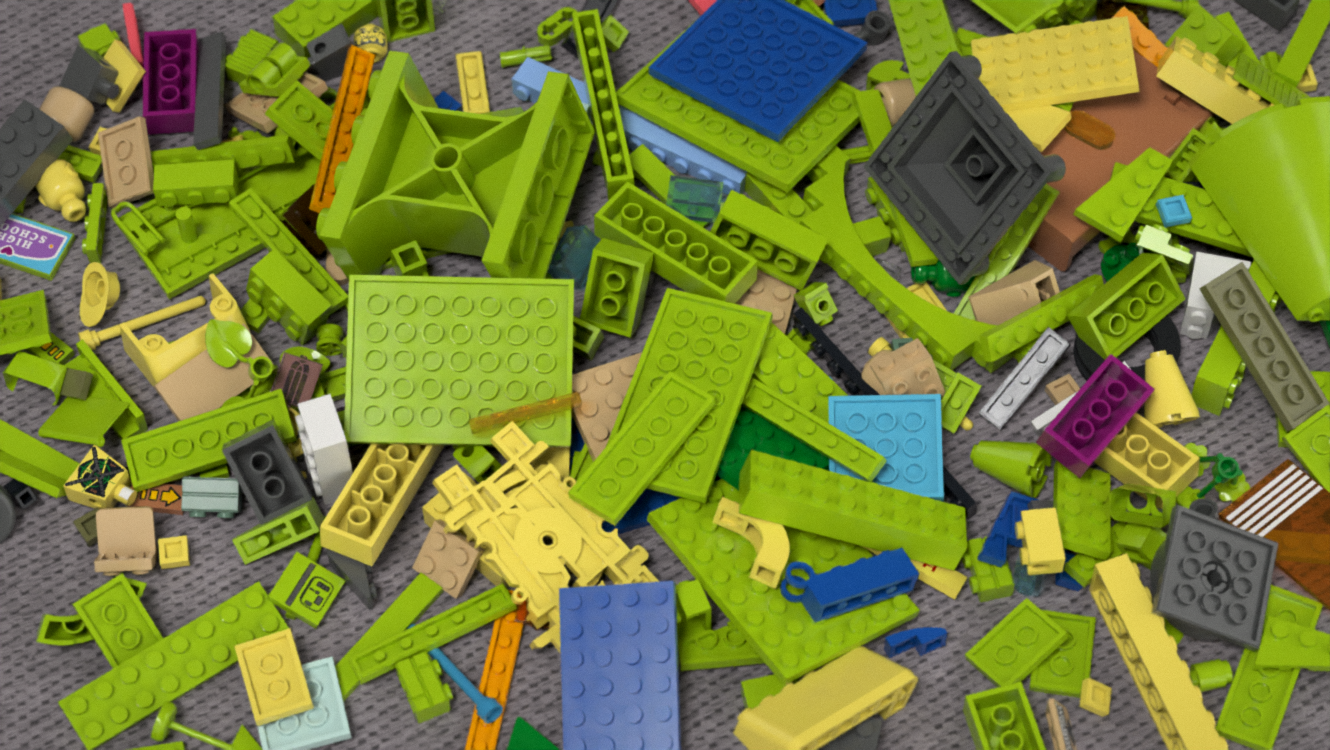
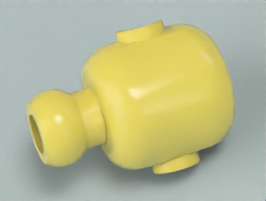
M57 159L45 170L35 185L40 194L38 199L43 205L55 211H61L62 216L67 221L75 222L82 219L86 214V205L82 201L85 196V188L73 166L63 159Z

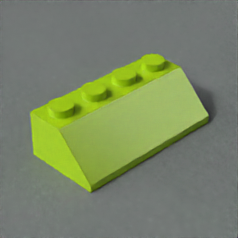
M1141 253L1067 316L1078 337L1106 360L1110 354L1114 357L1119 356L1181 304L1185 297L1163 254Z

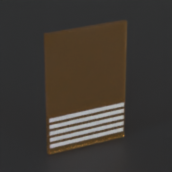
M1287 459L1222 510L1218 517L1227 524L1277 542L1275 565L1330 611V492Z

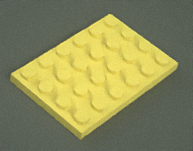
M1128 16L1093 22L1088 21L1067 26L1062 25L1047 29H1036L1029 33H1009L1001 36L971 40L972 55L978 58L982 67L979 80L1005 112L1139 92Z

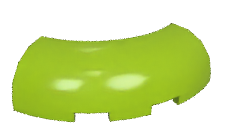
M125 577L140 600L147 583ZM42 614L36 642L49 645H74L94 640L78 614L69 616Z

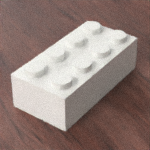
M331 394L297 404L300 415L295 416L308 473L311 474L316 497L322 496L325 505L334 503L353 474L347 441Z

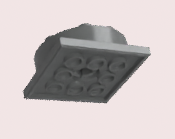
M1175 505L1172 507L1166 540L1156 551L1151 565L1150 581L1154 596L1152 613L1166 618L1177 630L1192 638L1205 641L1223 639L1252 651L1259 649L1278 543L1183 506Z

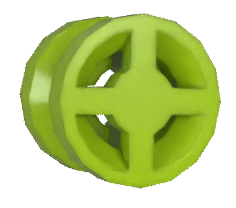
M336 324L319 326L316 329V337L319 339L316 343V351L324 356L341 354L343 328Z

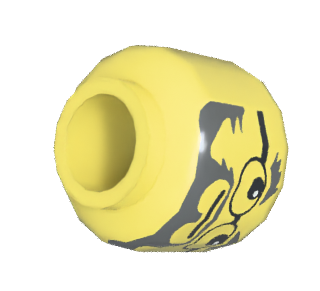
M366 24L358 28L354 33V46L375 54L374 63H377L387 54V35L381 27L374 24Z

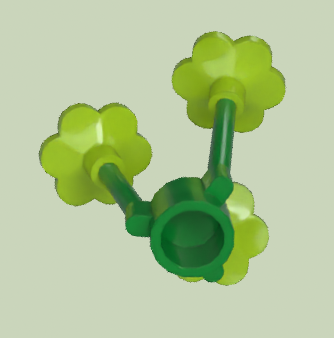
M1185 444V448L1200 458L1198 477L1202 476L1204 469L1210 466V462H1215L1212 467L1214 478L1202 490L1192 489L1187 486L1176 497V503L1189 509L1193 501L1205 498V495L1212 488L1219 492V499L1221 501H1232L1235 504L1241 503L1244 495L1249 493L1250 485L1245 481L1246 477L1243 471L1239 469L1237 461L1231 457H1224L1222 453L1216 456H1207V449L1203 445Z

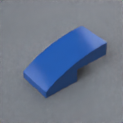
M924 627L901 631L885 637L884 651L890 659L915 647L918 654L923 656L946 645L947 631L945 628Z

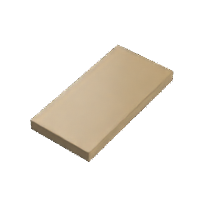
M249 331L252 338V346L250 351L243 355V357L255 359L256 357L264 356L270 359ZM206 349L157 383L154 389L176 419L181 421L219 409L226 400L239 395L253 384V380L248 374L250 366L248 363H243L238 359L232 367L225 368L217 365L210 358Z

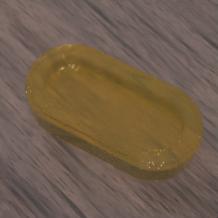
M1076 110L1070 112L1071 120L1064 127L1069 135L1098 150H1105L1113 145L1115 131L1110 125L1083 111Z

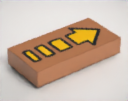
M161 484L139 491L134 503L127 507L149 506L153 509V512L183 515L184 511L181 509L182 485Z

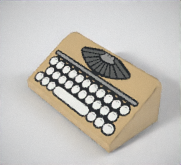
M1049 699L1045 714L1054 750H1077L1067 708L1055 699Z

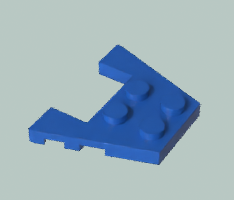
M1011 491L998 513L977 560L1002 567L1006 562L1007 544L1023 548L1021 539L1016 538L1015 522L1021 521V511L1028 510V503L1031 500L1038 499ZM1064 549V566L1066 562L1075 556L1068 549ZM1063 570L1062 572L1055 573V585L1074 591H1079L1083 587L1066 571Z

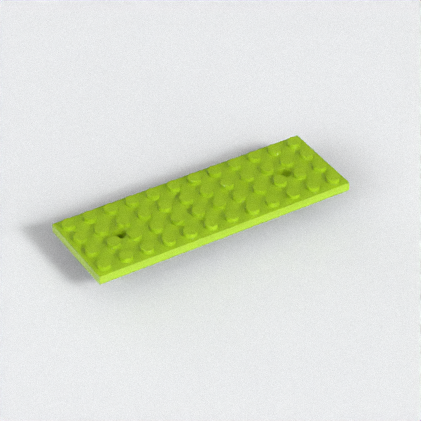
M369 85L361 115L364 116L371 100L369 97ZM335 103L331 104L328 107H330L333 110ZM308 151L306 154L296 157L295 162L237 169L238 196L251 188L278 218L304 192L315 184L321 161ZM155 198L139 206L137 209L165 239V242H159L153 251H148L146 256L141 253L122 231L168 299L203 282L212 273L215 275L265 248L230 209L229 202L158 207ZM130 211L124 214L123 216L119 217L120 221L122 222L124 219L130 216L133 213V211ZM145 224L141 226L144 232L149 231ZM136 233L133 234L136 237V239L139 238V236Z

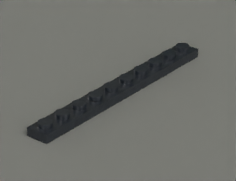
M802 307L793 313V329L802 339L805 337L811 342L810 348L818 358L822 356L827 361V367L835 377L839 375L843 379L845 388L852 396L880 395L862 379L861 373ZM943 466L944 494L949 498V504L965 508V516L968 520L976 514V502Z

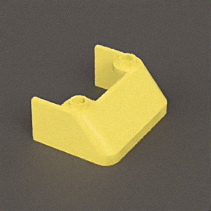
M213 273L209 275L212 301L210 303L211 315L215 320L231 321L241 325L244 323L249 329L236 300ZM124 322L119 325L124 351L153 387L207 349L205 333L208 323L170 344L157 334L147 335L138 340Z

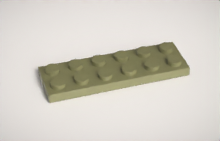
M1243 262L1199 288L1287 432L1309 419L1325 406L1330 405Z

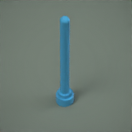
M411 624L408 627V629L415 626L416 624ZM439 648L428 652L433 660L436 659L439 666L476 704L477 715L486 724L494 722L501 715L503 707L495 698L485 697Z

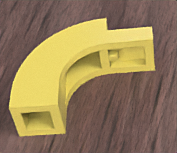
M722 497L713 523L736 532L751 542L756 550L757 557L749 577L776 589L787 563L790 547L783 525L740 514L739 503Z

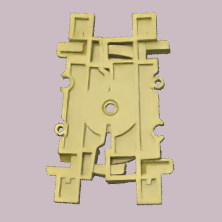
M511 421L490 440L508 462L487 480L474 487L456 464L434 479L433 485L453 510L444 518L446 526L443 531L445 534L456 532L462 528L467 535L466 539L468 542L473 539L475 540L474 548L477 549L480 545L488 546L491 553L485 557L484 561L492 563L510 587L517 588L511 595V600L514 604L520 605L525 600L527 601L526 609L529 612L526 617L527 621L531 620L537 629L547 622L550 623L548 626L550 629L533 640L529 645L532 650L543 648L552 642L561 654L559 588H569L568 582L570 580V575L564 565L578 578L571 588L595 586L603 572L610 578L613 585L659 581L645 565L641 566L649 557L648 552L642 546L636 545L630 550L618 537L617 528L612 532H605L601 526L605 521L603 518L569 498L568 492L576 483L573 477H567L562 482L560 480L561 473L552 463L547 466L541 464L536 469L531 466L546 452L549 446L543 441H539L534 445L520 428ZM549 536L552 539V545H545L542 540L543 537ZM603 580L600 582L598 586L605 585Z

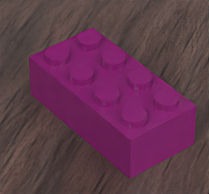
M196 29L144 32L143 69L146 72L143 75V118L146 120L147 134L194 132L199 46Z
M1110 354L1046 427L1036 443L1077 477L1081 478L1144 405L1155 389Z

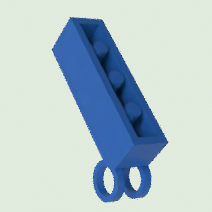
M903 548L893 551L886 550L877 556L868 559L861 558L855 563L843 567L836 566L830 571L821 574L814 573L812 567L804 562H793L786 569L785 578L780 586V592L785 599L791 602H802L812 620L816 623L910 592L914 588L919 572ZM793 569H802L808 573L809 579L806 581L799 576H792L791 571ZM789 583L793 587L804 589V593L802 595H792L787 591L786 585Z

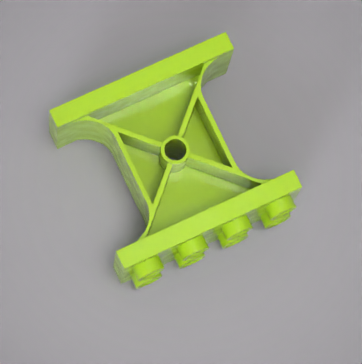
M389 51L382 70H375L371 75L369 81V97L371 100L365 116L359 115L354 120L351 132L354 146L348 162L341 161L336 168L334 175L336 193L331 207L323 208L318 215L316 224L317 236L320 240H323L331 252L335 264L342 269L348 280L349 275H380L383 264L391 257V250L416 240L419 247L483 257L482 262L491 278L545 279L595 134L592 123L569 74L548 71L538 101L532 107L521 114L511 117L491 116L438 108L410 54Z

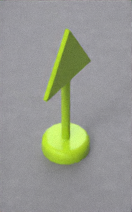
M166 701L159 711L151 733V739L158 742L165 740L170 730L173 729L224 750H262L243 724L231 745L174 722L177 707L169 701Z

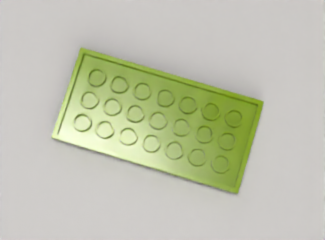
M671 288L666 289L607 445L669 371L714 396L716 404L648 485L647 489L702 503L707 502L773 319L772 312Z

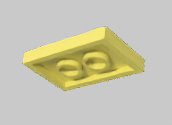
M290 628L234 646L257 726L314 708Z

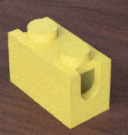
M1056 508L1021 511V521L1015 522L1016 538L1022 541L1023 548H1020L1019 551L1021 565H1026L1027 574L1038 575L1062 572L1065 554Z

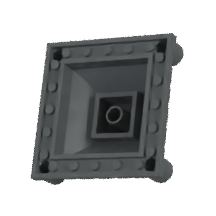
M954 51L947 55L863 167L958 284L962 285L966 284L971 277L987 272L989 268L988 254L1045 184L1060 181L1064 177L1066 166L1059 155L1043 156L1024 132L1018 128L1013 119L1003 110L997 100L991 96L979 80L982 67L978 58L972 55L960 56L957 51Z

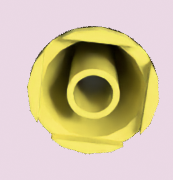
M1166 350L1150 353V358L1145 360V382L1155 390L1144 403V418L1158 428L1163 427V425H1178L1198 419L1200 417L1199 410L1173 355H1167Z

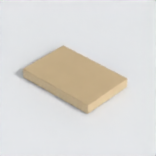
M139 116L98 132L108 207L114 208L121 202L130 203L153 194L154 174L145 118Z

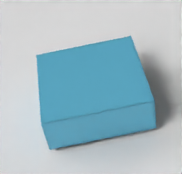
M1183 195L1158 199L1156 207L1164 227L1190 223L1192 216Z

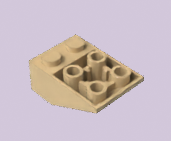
M1034 260L968 298L976 321L1000 325L1060 293L1053 268Z

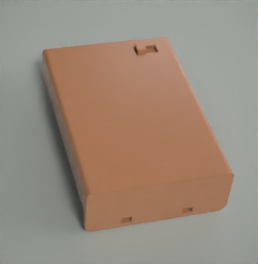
M1134 50L1139 92L1075 101L1070 110L1071 120L1042 152L1040 151L1043 156L1059 155L1065 162L1066 172L1060 181L1046 183L1060 193L1028 247L1060 271H1066L1071 266L1072 257L1100 232V230L1073 214L1076 208L1109 182L1115 162L1129 165L1149 147L1170 158L1193 128L1199 131L1210 116L1215 118L1216 114L1158 78L1156 76L1158 67Z

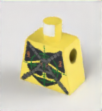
M93 445L63 485L68 500L94 509L97 507L98 509L113 508L118 501L131 506L137 497V491L129 488L131 480L126 468L95 445Z

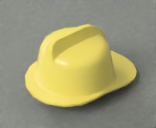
M98 262L90 263L86 267L82 280L80 317L82 323L88 327L96 326L101 321L105 310L110 309L120 295V283L117 274L106 271L102 264Z

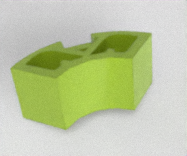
M1127 523L1116 544L1123 554L1128 555L1131 562H1135L1136 565L1141 563L1151 570L1155 553L1166 540L1167 534L1157 527Z

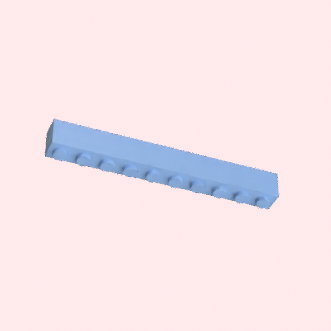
M527 57L512 78L513 94L520 100H528L535 104L538 101L548 71L562 72ZM569 76L581 102L588 104L584 82ZM618 104L629 149L634 151L643 144L662 163L674 167L679 173H687L694 176L701 183L718 187L728 195L731 190L743 194L745 191V173L747 171Z

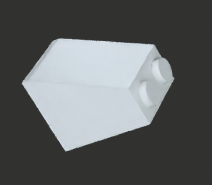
M1196 252L1188 284L1180 334L1187 335L1192 339H1207L1220 322L1199 288L1241 262L1249 270L1250 261Z

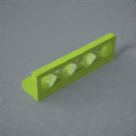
M82 339L76 343L79 356L64 366L69 369L86 371L93 374L87 396L129 402L130 404L111 426L119 438L123 440L147 431L148 427L144 414L84 340Z

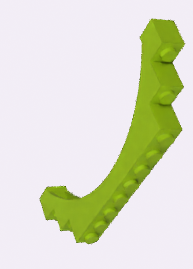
M835 145L806 174L814 183L805 188L803 201L813 212L803 218L800 225L828 238L820 256L821 261L827 263L837 272L840 278L852 285L859 295L871 302L878 312L884 314L894 323L898 330L903 331L913 340L918 338L929 354L932 355L933 360L953 370L971 356L990 373L997 370L1013 357L1019 363L1040 337L994 362L984 361L979 335L998 325L971 320L927 302L891 277L873 258L858 236L846 205L844 176L847 175L851 158Z

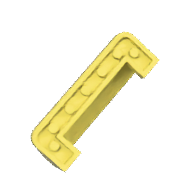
M860 646L842 655L840 658L823 665L818 671L815 672L813 670L807 673L796 684L789 683L774 697L772 695L767 696L757 707L745 709L737 718L739 722L734 730V734L748 750H817L876 713L885 720L903 709L918 682V678L910 669L864 646Z

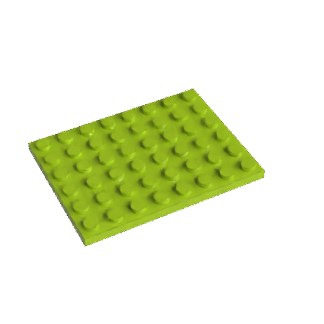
M685 31L616 92L619 105L785 192H788L860 122L852 99L854 91L860 90L837 80L779 142H776L649 75V66Z
M349 275L344 435L347 443L493 446L490 442L491 438L513 421L534 445L539 441H543L549 447H571L574 279Z
M723 479L713 483L706 503L679 498L648 514L647 521L694 578L699 579L703 589L783 685L916 618L920 611L904 593L814 623L802 602H791L785 599L780 592V586L785 578L788 565L793 562H804L812 567L814 573L821 574L830 571L836 566L843 567L855 563L861 558H871L873 555L860 545L783 525L790 547L788 560L776 589L750 578L749 576L757 557L754 546L744 536L713 523L722 497L739 503V491ZM793 569L791 571L792 576H799L806 581L809 579L808 573L802 569ZM789 583L786 585L787 591L792 595H802L804 593V589L793 587Z

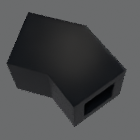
M12 479L3 486L10 493L14 503L23 510L37 500L30 487L16 479Z

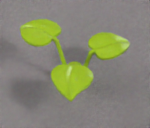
M209 320L205 333V343L210 358L217 365L225 368L232 367L238 359L250 365L248 374L253 380V384L247 399L253 398L259 382L267 380L272 371L281 374L282 369L277 368L274 364L272 365V362L267 357L259 356L255 359L243 357V355L250 351L252 346L251 335L243 325L231 321ZM306 347L288 348L279 358L280 365L283 368L284 358L287 357V354L294 356L310 351L314 363L322 365L319 375L323 374L329 367L330 360L321 353ZM289 377L286 384L291 383ZM240 396L231 397L224 402L222 407L245 399Z

